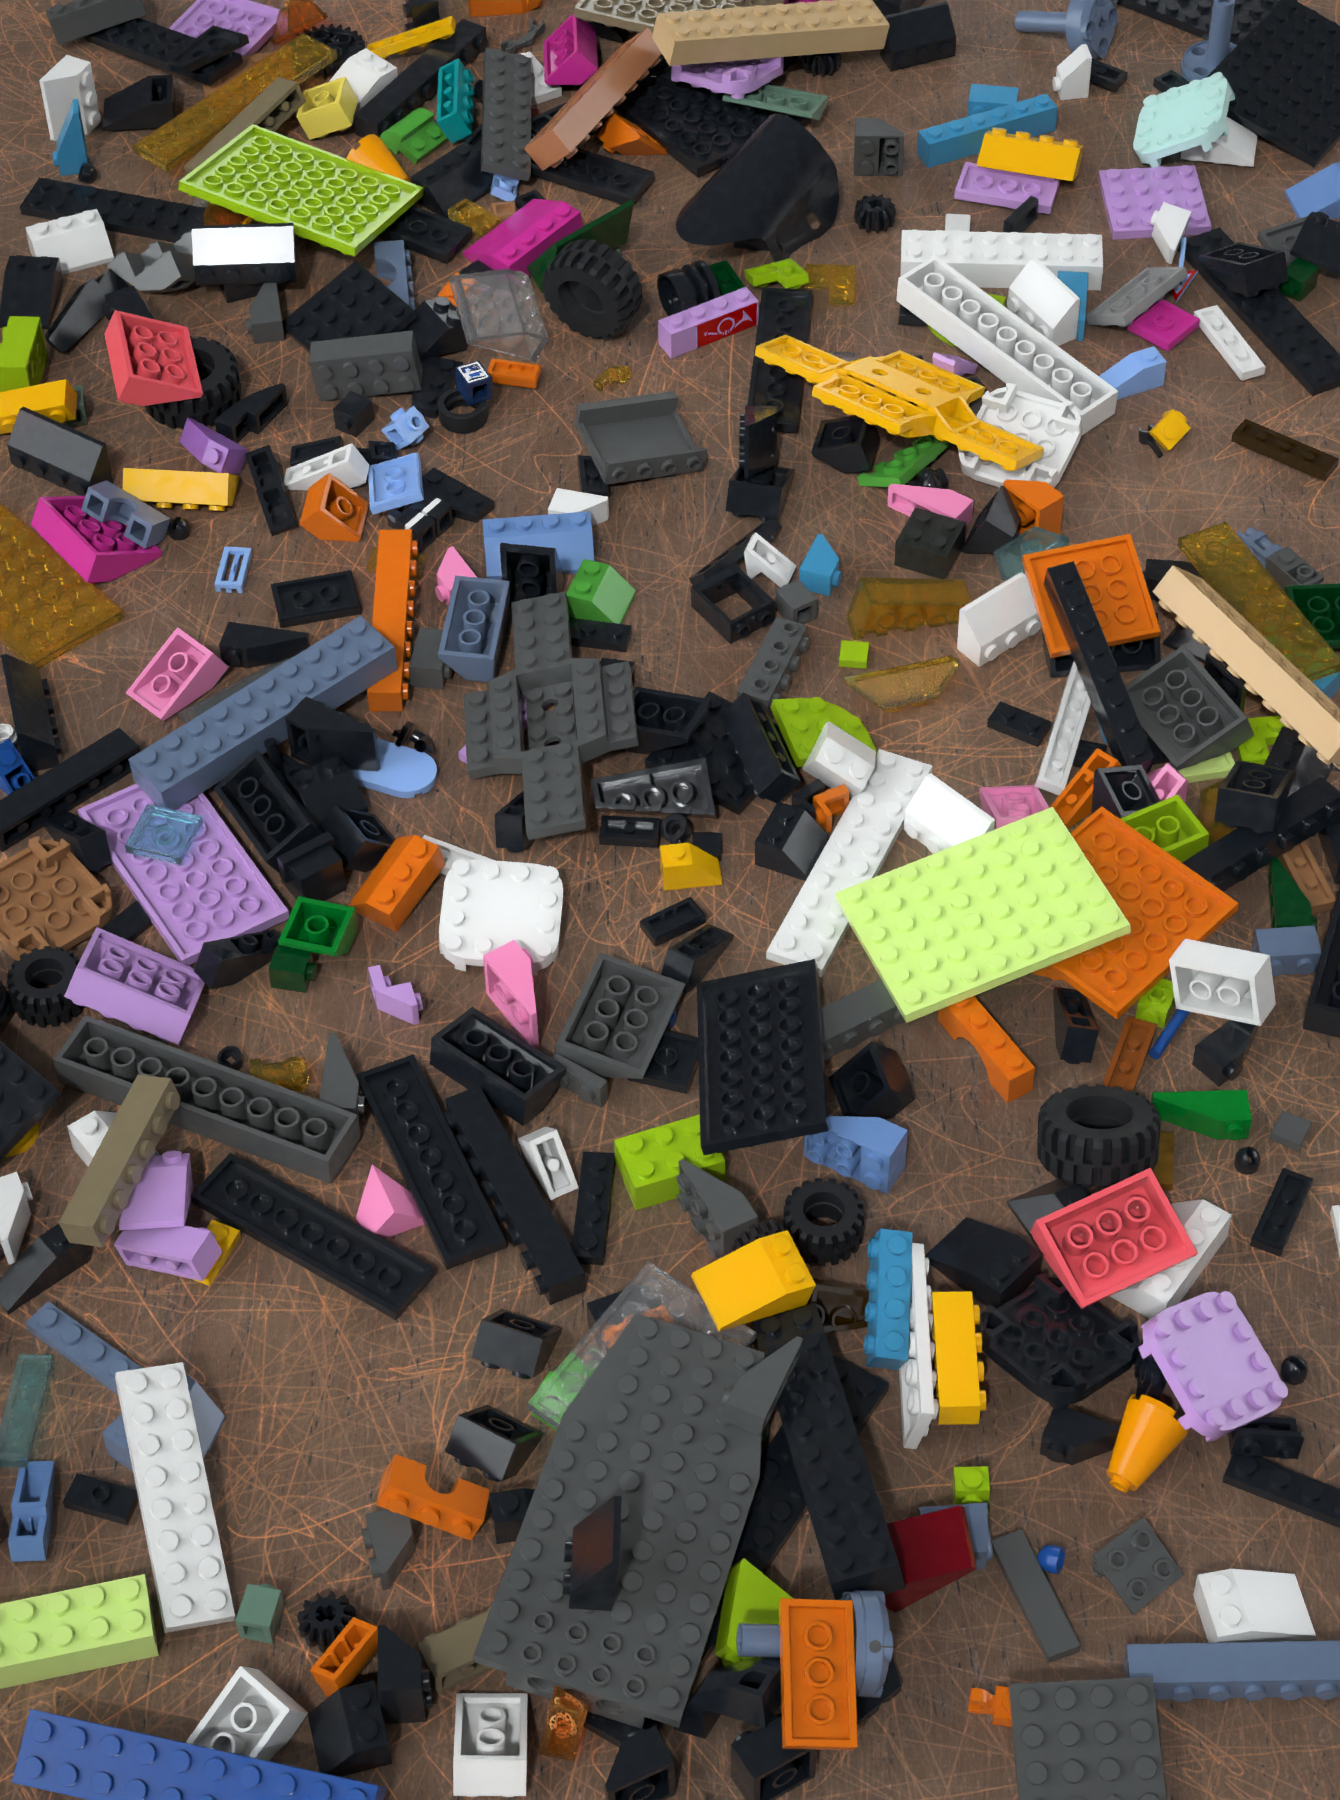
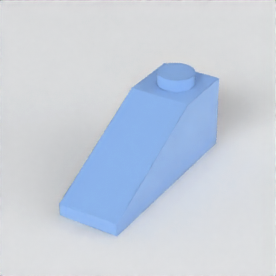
M1153 346L1129 354L1099 377L1118 390V400L1163 386L1167 361Z

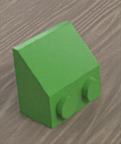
M583 559L566 593L569 618L622 624L636 596V590L609 564Z

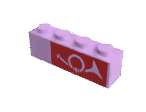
M747 287L658 320V344L670 358H674L758 325L759 300Z

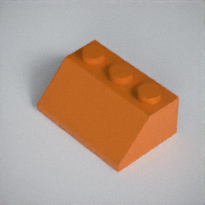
M417 835L396 838L348 906L354 907L357 913L398 932L446 865L440 847Z

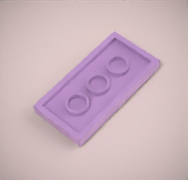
M965 162L955 189L954 199L991 206L1008 207L1016 210L1030 196L1038 198L1039 201L1038 213L1050 214L1060 186V179L977 166V163Z

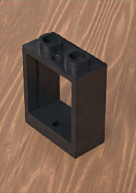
M736 564L691 587V607L730 644L745 638L750 633L769 625L775 620V601ZM737 593L753 609L730 620L715 603Z

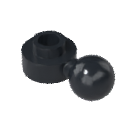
M670 814L663 820L660 833L670 844L683 843L691 834V824L681 814Z

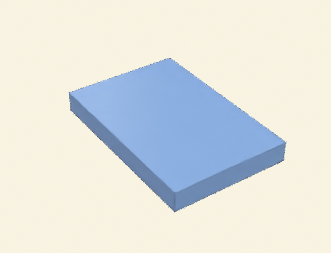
M418 452L369 466V504L372 514L424 500L421 459Z

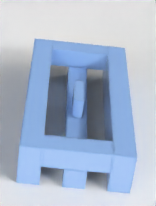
M224 547L214 584L216 592H221L222 588H225L227 593H232L233 589H236L237 593H243L252 559L251 548ZM231 554L235 556L228 581H224ZM244 555L237 581H235L241 556Z

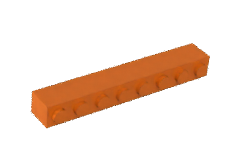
M412 529L379 530L372 626L395 647L398 670L367 688L369 712L403 711L404 700H409V684L405 683V679H410V662H406V659L412 656L411 641H408V637H413V621H409V617H414V600L410 599L416 595V584L412 577H417V561L413 560V557H418V540H413Z

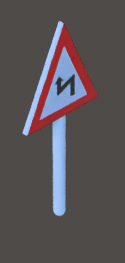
M1183 237L1181 241L1178 267L1184 266L1186 237ZM1198 270L1186 271L1188 276L1179 283L1180 285L1177 288L1170 290L1176 302L1194 279Z

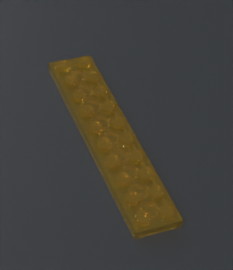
M304 33L135 143L133 145L134 153L169 172L203 149L277 77L295 81L299 85L337 59V51Z

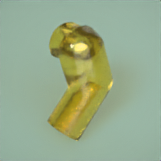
M626 365L609 367L593 381V385L598 391H602L609 384L624 383L629 380L631 370Z

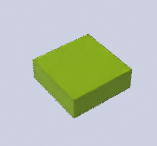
M842 640L839 667L867 669L869 642Z

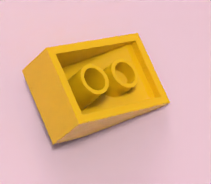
M788 1230L759 1238L698 1269L691 1275L718 1331L805 1306L816 1286Z

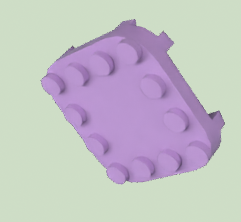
M784 57L676 65L671 67V80L686 82L696 88H707L713 93L731 94V97L734 99H742L746 93L756 91L776 77L783 75Z
M1223 1291L1222 1293L1206 1292L1162 1310L1141 1326L1143 1329V1344L1138 1348L1142 1358L1145 1359L1153 1356L1185 1412V1415L1178 1419L1179 1423L1185 1430L1191 1427L1199 1434L1206 1436V1442L1215 1441L1223 1435L1236 1430V1428H1241L1267 1416L1281 1405L1282 1399L1288 1395L1287 1386L1280 1380L1278 1372L1255 1335L1252 1326L1237 1306L1235 1297L1228 1291Z

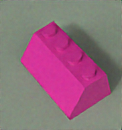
M573 13L543 42L544 82L547 85H581L598 69L596 29L589 22L574 17Z

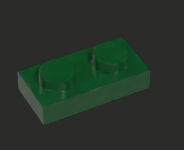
M727 260L708 265L717 281L720 296L745 287Z

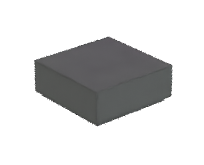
M1282 1111L1271 1132L1270 1140L1300 1151L1311 1129L1312 1122Z

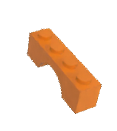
M975 996L938 1010V1021L954 1040L961 1037L965 1038L977 1050L986 1067L989 1082L1006 1103L1033 1090L1035 1067Z

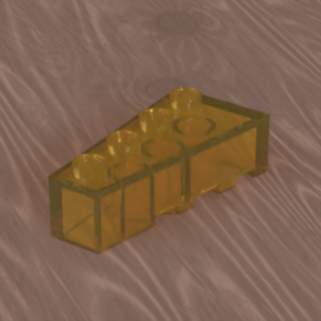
M860 577L846 620L853 640L864 639V635L876 633V636L879 637L888 635V631L897 629L910 632L915 631L916 628L922 625L934 628L959 624V610L972 601L963 580Z

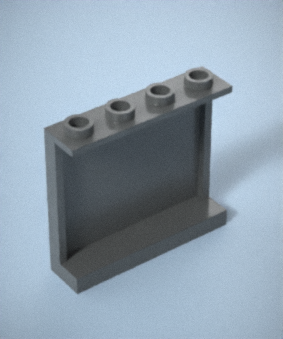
M675 391L576 405L574 426L589 455L592 457L605 485L704 471L707 448L697 449L676 411L678 396Z

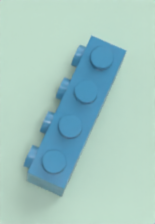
M881 1228L869 1239L867 1256L870 1258V1270H868L866 1276V1289L869 1290V1297L865 1307V1321L868 1323L867 1334L863 1344V1351L866 1354V1367L899 1370L908 1361L913 1232Z

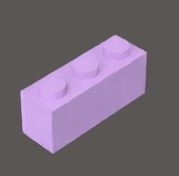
M185 1226L123 1230L114 1243L126 1265L204 1281L222 1253L215 1235L203 1227Z

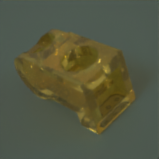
M289 1057L283 1062L262 1064L261 1058L249 1059L251 1076L297 1093L303 1092L309 1086L308 1065L303 1058Z

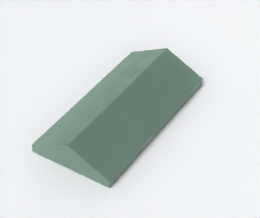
M765 84L756 91L746 93L742 99H734L731 97V94L725 93L722 101L820 121L829 96Z

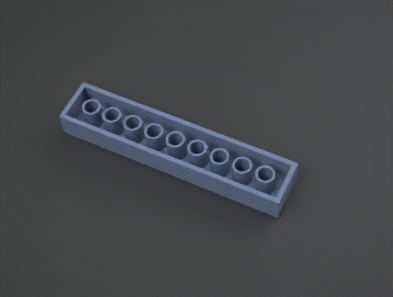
M360 615L129 758L134 782L166 815L223 780L256 750L262 755L266 753L264 745L266 739L274 738L276 745L288 739L285 717L306 696L315 701L323 702L332 709H336L398 670L395 647Z

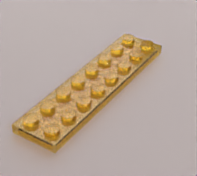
M1227 522L1178 538L1177 546L1206 582L1311 681L1340 671V658Z

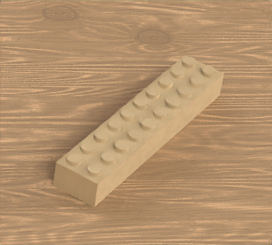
M820 0L818 2L778 3L765 6L755 5L752 7L712 8L711 10L657 13L652 39L669 66L884 49L890 24L873 0Z
M1173 565L1152 591L1160 599L1158 604L1170 613L1173 611L1177 615L1175 620L1186 629H1192L1194 631L1192 634L1193 638L1203 645L1207 644L1211 648L1209 653L1221 662L1225 661L1229 665L1226 669L1233 676L1245 680L1244 687L1254 695H1260L1264 699L1262 704L1274 713L1277 711L1282 716L1279 720L1291 730H1297L1300 733L1298 739L1310 748L1313 746L1318 751L1316 756L1327 765L1333 763L1340 769V708L1203 578Z

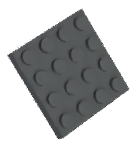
M1153 1677L1017 1683L1008 1685L1018 1800H1166Z

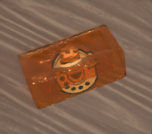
M554 1686L541 1734L539 1755L574 1761L588 1706L558 1686Z

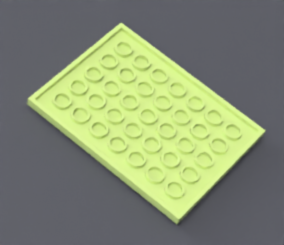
M1053 807L835 893L838 905L906 1023L1131 933L1130 923Z

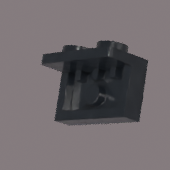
M1263 1417L1228 1433L1230 1454L1248 1457L1298 1459L1304 1442L1303 1432H1298L1296 1419Z

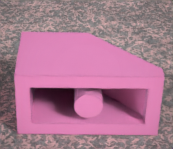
M453 546L447 549L436 574L438 585L435 587L436 595L441 602L444 601L449 606L455 575L477 578Z

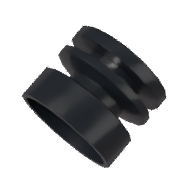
M702 260L682 266L681 270L675 268L664 272L657 279L659 299L667 316L720 297L715 276L710 267Z

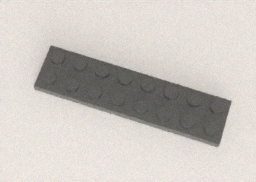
M485 48L483 55L481 171L529 181L531 157L524 147L531 141V58L521 54L503 52L499 49Z

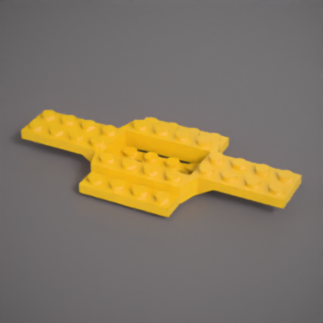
M786 334L756 346L755 356L764 359L765 363L780 366L787 373L798 374L806 378V381L817 384L813 386L812 396L820 399L823 404L834 405L837 408L843 409L844 413L856 415L863 418L868 424L885 428L890 434L900 435L905 438L935 435V438L940 441L957 445L958 449L971 451L979 455L982 460L998 463L1003 469L1008 471H1016L1043 456V447L986 423L975 416L969 407V403L983 397L984 386L901 350L886 356H868L848 362Z

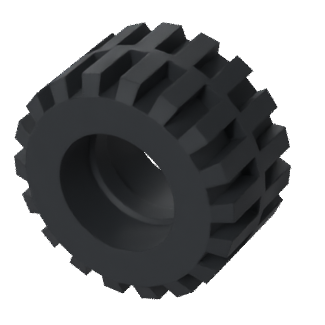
M44 946V949L38 950L34 948L31 949L29 954L23 953L20 956V961L15 960L12 963V969L8 970L7 985L14 1011L22 1021L26 1020L27 1024L32 1026L37 1023L41 1028H46V1025L57 1027L58 1023L64 1022L66 1024L70 1022L72 1016L77 1017L81 1013L80 1009L85 1008V1006L76 1005L72 1000L64 997L80 961L78 957H74L73 952L69 950L64 952L62 947L51 949V946ZM47 985H55V986L50 987V988L40 989V988H42V987H44V986H47Z
M815 1178L813 1183L809 1180L802 1182V1188L796 1186L792 1190V1195L787 1196L783 1211V1225L791 1235L801 1257L805 1258V1263L811 1265L812 1262H818V1266H825V1263L831 1262L832 1266L839 1264V1259L844 1261L850 1259L851 1253L855 1254L859 1249V1244H862L864 1229L862 1199H858V1193L854 1189L848 1190V1184L844 1182L837 1184L836 1179L829 1178V1181ZM816 1218H829L837 1223L831 1226H818L810 1221Z

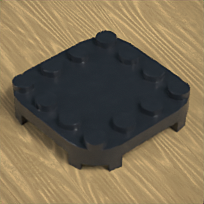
M1046 1272L1035 1276L1034 1286L997 1309L990 1304L983 1311L978 1332L982 1335V1351L987 1357L1036 1396L1049 1402L1051 1407L1058 1410H1063L1069 1404L1086 1399L1128 1371L1136 1362L1140 1344L1137 1334L1138 1325L1131 1318L1122 1323L1097 1303L1081 1309L1060 1279L1048 1278Z

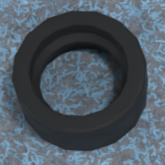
M456 388L449 389L439 398V420L441 425L448 431L467 434L477 431L487 422V400L469 405L476 408L471 413L456 414L450 412V410L455 407L468 406Z

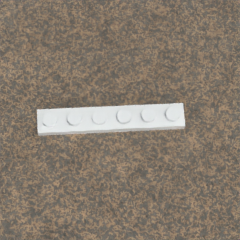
M1075 661L1069 672L1035 782V787L1056 795H1060L1066 787L1091 704Z

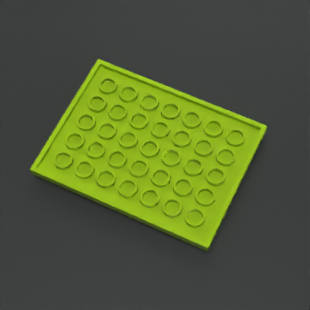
M251 124L179 181L178 190L188 193L191 197H198L209 201L213 205L230 209L234 213L246 215L258 222L267 224L293 223L294 232L298 237L315 241L324 247H331L345 255L355 256L423 196L424 187Z

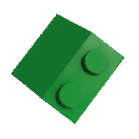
M298 896L278 940V944L334 957L347 954L358 932L355 908Z

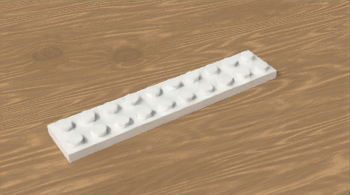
M881 749L878 750L875 768L864 790L856 796L853 795L767 949L766 959L783 965L815 959L818 967V976H823L850 926L836 901L835 893L878 875L904 826L905 810L925 777L929 773L932 774V765Z

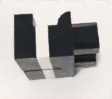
M428 493L423 495L424 500L404 505L403 513L393 509L387 515L388 525L393 529H412L413 540H418V552L420 553L432 544L436 537H440L453 525L452 505Z

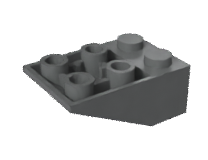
M684 1159L679 1161V1175L676 1176L679 1186V1194L676 1195L678 1204L683 1212L688 1211L690 1214L692 1226L697 1235L702 1234L705 1238L710 1256L713 1259H720L733 1252L732 1246L735 1245L734 1241L736 1238H741L740 1234L743 1231L748 1233L750 1231L749 1227L752 1225L755 1228L758 1227V1216L742 1192Z

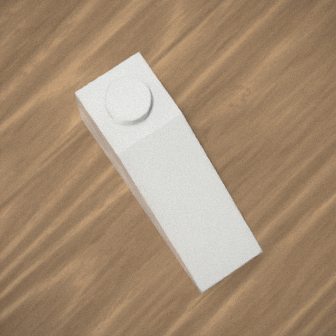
M351 443L287 468L284 486L286 490L308 491L309 487L330 473L350 489L359 487L366 483L369 464Z
M17 1172L0 1177V1243L9 1265L16 1261L31 1216L28 1201L33 1200L28 1182L21 1183Z

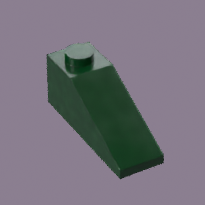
M1273 857L1268 870L1271 927L1283 928L1315 925L1317 932V916H1312L1311 903L1279 859Z

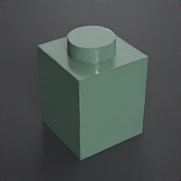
M247 1584L235 1620L239 1638L273 1644L285 1608L281 1590L269 1584H260L259 1586Z

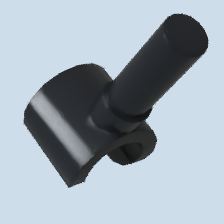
M1149 424L1148 431H1144L1139 427V442L1149 445L1156 456L1161 458L1163 453L1149 433L1154 426Z

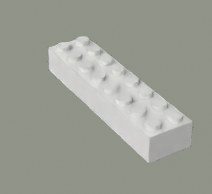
M902 230L900 277L936 255L977 287L1009 288L1028 262L1036 257L1056 277L1058 276V271L1088 272L1087 290L1101 291L1103 274L1102 235Z

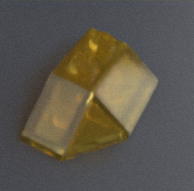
M948 655L844 677V683L882 710H885V712H896L901 710V706L904 705L923 706L929 703L928 700L937 699L960 666L957 658Z

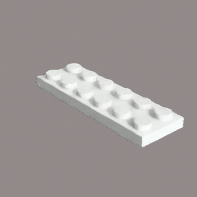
M912 1243L908 1361L899 1369L903 1448L917 1449L921 1439L928 1434L931 1420L936 1419L938 1414V1400L934 1399L933 1396L937 1374L936 1370H932L931 1364L935 1352V1344L933 1341H930L933 1315L928 1313L931 1287L926 1285V1277L929 1272V1258H925L924 1244Z

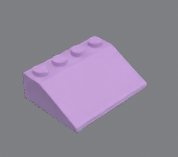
M96 927L75 969L64 997L72 1000L76 1005L87 1006L99 1011L107 1018L123 1021L133 1029L144 1030L156 1035L164 1042H172L179 1045L205 983L194 972V968Z

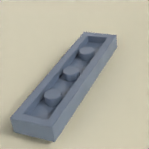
M49 1301L25 1323L30 1333L116 1395H118L115 1381L116 1372L141 1368Z

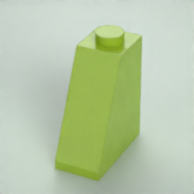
M745 1558L731 1567L725 1586L714 1653L722 1659L724 1666L753 1658L740 1657L737 1654L736 1636L739 1623L779 1624V1601L782 1598L794 1599Z

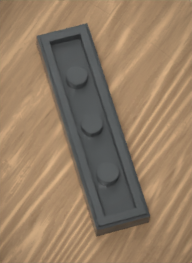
M1022 1529L992 1539L993 1554L1047 1663L1080 1652L1081 1645Z

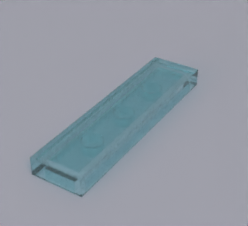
M18 1355L0 1427V1467L28 1468L53 1364L51 1355Z

